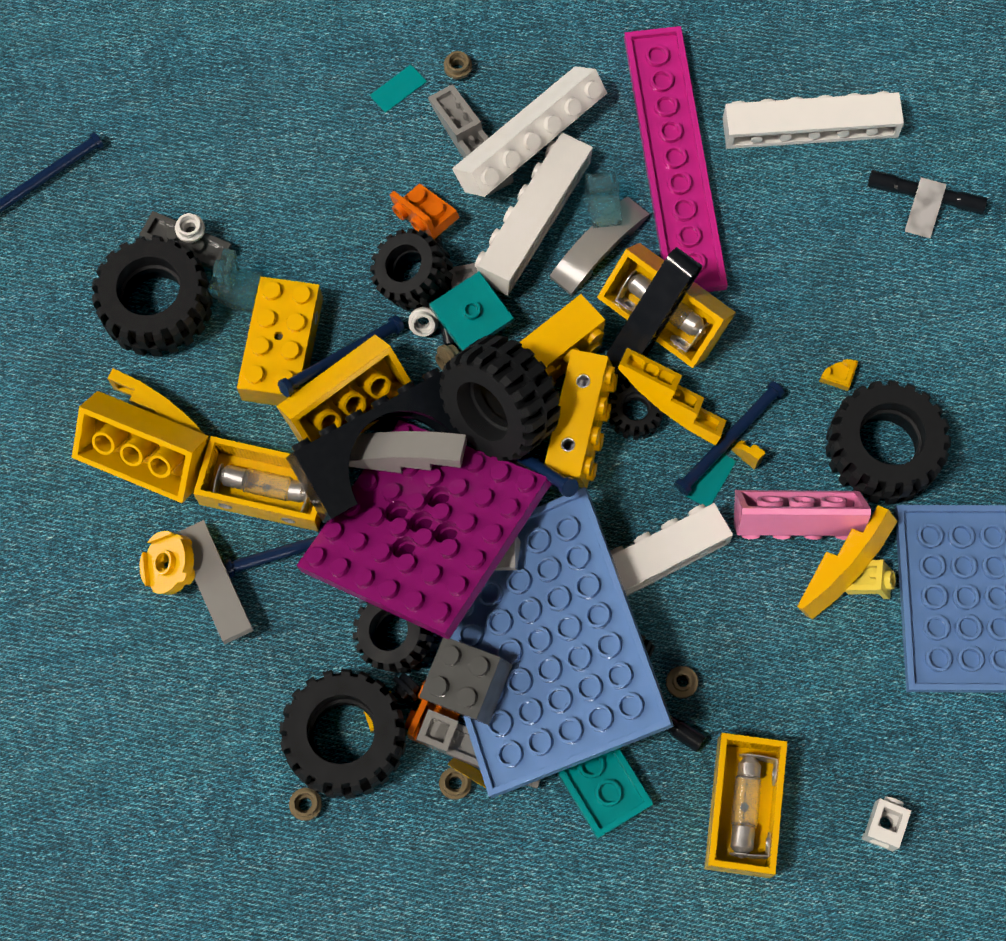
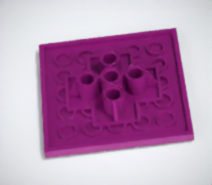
M399 420L391 432L427 430ZM469 446L465 448L461 468L432 464L431 471L403 467L402 473L364 469L351 487L358 504L327 521L296 566L302 573L449 640L551 486V483L548 482L544 475L507 461H498L497 457L486 456L484 452L476 451Z

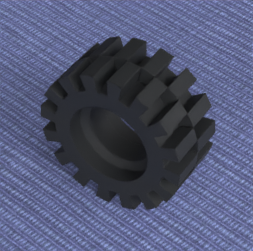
M628 381V386L625 387L623 383L619 386L618 391L615 390L612 393V398H610L609 402L611 404L609 423L611 426H615L614 431L617 434L621 431L624 438L628 439L630 435L633 436V440H638L639 436H643V439L649 437V433L654 434L657 431V427H660L663 412L643 396L630 381ZM635 400L644 403L648 410L647 415L641 420L630 419L624 412V407L627 403Z

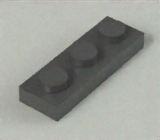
M152 211L139 237L152 240V236H162L164 242H167L168 239L176 240L180 243L181 247L187 246L192 250L194 256L200 260L203 267L218 273L221 272L233 250L231 243L204 233L203 237L196 242H183L177 237L175 232L177 221ZM188 227L186 232H192L195 228Z

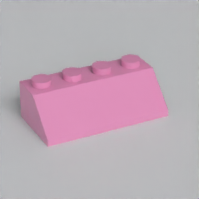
M735 490L734 528L736 534L741 535L745 539H758L760 535H772L773 538L784 540L790 539L791 535L804 536V538L811 540L822 539L823 536H835L837 539L846 540L851 529L863 533L871 516V508L859 491Z

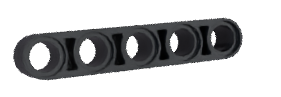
M678 247L673 249L667 256L605 355L609 357L612 366L615 367L614 374H618V382L620 384L624 383L626 385L629 381L618 369L626 349L629 348L645 357L648 355L702 269V265Z

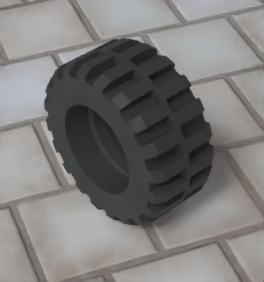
M152 236V240L139 237L135 238V243L129 245L128 242L119 245L120 250L116 253L111 251L106 256L108 262L99 265L96 271L99 278L93 279L92 283L94 291L92 295L93 305L109 336L114 341H117L125 350L128 351L132 348L135 354L145 356L147 351H150L153 357L162 356V351L169 350L170 354L178 352L177 347L182 344L189 346L194 342L192 336L195 333L201 335L204 331L203 321H209L212 314L210 307L213 305V295L200 260L194 256L193 251L187 246L181 247L180 243L173 239H168L167 242H164L162 236ZM153 278H166L180 285L175 301L160 313L138 315L127 309V302L131 293L144 281Z
M489 335L478 339L446 363L439 383L441 385L439 391L440 398L444 400L443 408L445 413L449 414L451 418L450 423L453 428L456 427L461 434H466L467 441L472 444L471 447L474 450L482 451L484 455L489 457H497L498 461L518 460L555 431L560 417L561 406L557 405L560 400L559 393L554 389L555 382L552 376H548L545 371L546 366L542 361L538 362L534 357L535 354L530 349H524L521 347L522 344L516 340L509 341L508 337Z
M889 380L887 385H882L881 381H875L870 383L868 389L863 385L855 389L852 396L848 395L842 401L827 431L826 440L828 443L825 449L826 456L832 458L829 463L832 473L839 472L840 477L838 481L842 486L845 487L849 484L854 488L853 491H859L861 494L869 496V502L878 503L880 498L885 499L886 504H896L899 498L904 502L913 499L916 493L921 494L929 487L947 462L949 456L947 451L951 446V436L946 435L950 429L948 420L946 418L941 419L940 415L943 410L939 404L933 406L929 402L931 399L929 394L925 391L922 395L914 391L916 386L909 383L902 387L899 386V381ZM883 420L902 427L913 441L915 449L913 459L904 464L891 465L873 458L861 442L860 430L863 425L872 421Z
M341 669V673L336 674L332 670L322 672L324 677L315 680L313 676L305 681L307 686L302 691L297 688L291 695L294 699L291 705L286 704L283 711L285 716L284 722H280L279 733L282 735V741L280 742L282 752L285 754L286 761L296 776L317 793H324L327 797L331 798L344 796L346 799L356 798V795L360 793L367 795L374 792L373 788L381 784L383 786L389 780L388 776L391 772H396L401 764L399 760L401 755L405 753V736H407L402 711L393 693H390L386 685L380 680H373L370 674L362 671L359 674H355L351 669ZM343 705L357 706L364 710L373 722L374 739L371 747L362 757L350 763L336 764L326 760L319 754L314 744L313 733L317 722L327 711Z

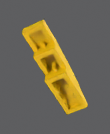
M627 348L619 363V371L660 411L690 432L716 446L727 420L703 409L701 406L704 397L678 385L682 377L681 374Z
M112 368L107 379L113 389L131 396L129 401L132 405L203 433L184 412L166 397L143 382Z
M877 505L863 533L851 529L838 556L829 552L825 553L797 606L808 618L813 620L835 602L857 580L881 550L898 522L889 509Z

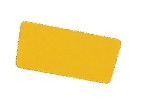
M455 758L448 763L450 767L486 788L480 770Z

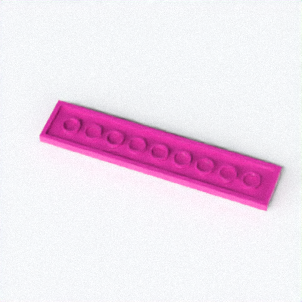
M681 26L625 32L624 42L661 258L665 261L671 251L678 247L702 265V269L694 281L707 292L727 290L728 283Z

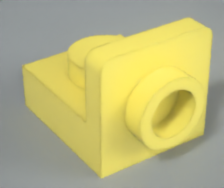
M872 560L864 572L845 592L848 595L879 594L883 599H890L891 589H894L896 585L895 573L884 560Z

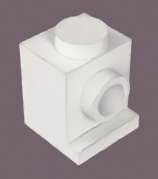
M885 797L884 800L878 799L874 803L862 840L892 852L899 849L911 810L904 808V803L895 798ZM881 818L889 819L891 823L889 829L881 826Z

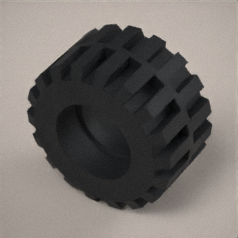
M408 228L407 233L403 229L396 231V236L390 234L386 237L387 242L385 244L380 243L377 248L380 249L378 254H373L372 260L375 261V264L370 265V272L374 274L371 277L372 282L377 286L376 289L382 295L404 310H415L422 306L430 308L429 304L439 298L443 291L447 293L450 288L447 285V282L453 279V274L449 272V270L453 269V263L449 260L450 255L431 236L421 230L418 232L415 229ZM421 259V266L417 274L410 280L403 282V274L407 266L413 261Z
M366 602L368 605L366 608H359L357 613L361 614L359 620L354 619L353 626L357 627V632L352 633L353 640L359 641L355 648L358 653L364 654L362 659L366 663L372 664V667L394 673H411V669L419 670L423 668L422 661L430 662L433 658L430 655L431 651L437 652L439 645L435 644L436 638H441V636L407 621L408 633L405 641L401 646L392 650L388 645L386 632L390 622L397 616Z

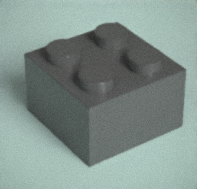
M443 637L419 697L434 705L489 726L513 664L499 656Z

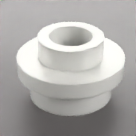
M187 213L180 216L177 220L175 232L181 241L193 243L203 237L205 224L199 216ZM188 227H195L194 231L186 232Z
M417 308L409 316V328L418 336H429L436 331L438 318L430 308ZM425 317L429 322L427 324H420L418 319Z

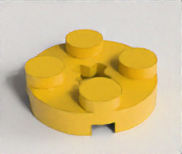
M161 531L153 535L147 542L151 544L147 553L142 552L140 558L141 579L145 586L152 588L154 593L163 595L175 594L182 590L185 585L191 584L195 578L192 541L187 536L170 531ZM168 558H169L168 567L165 568V567H164V563H166V562L168 561Z

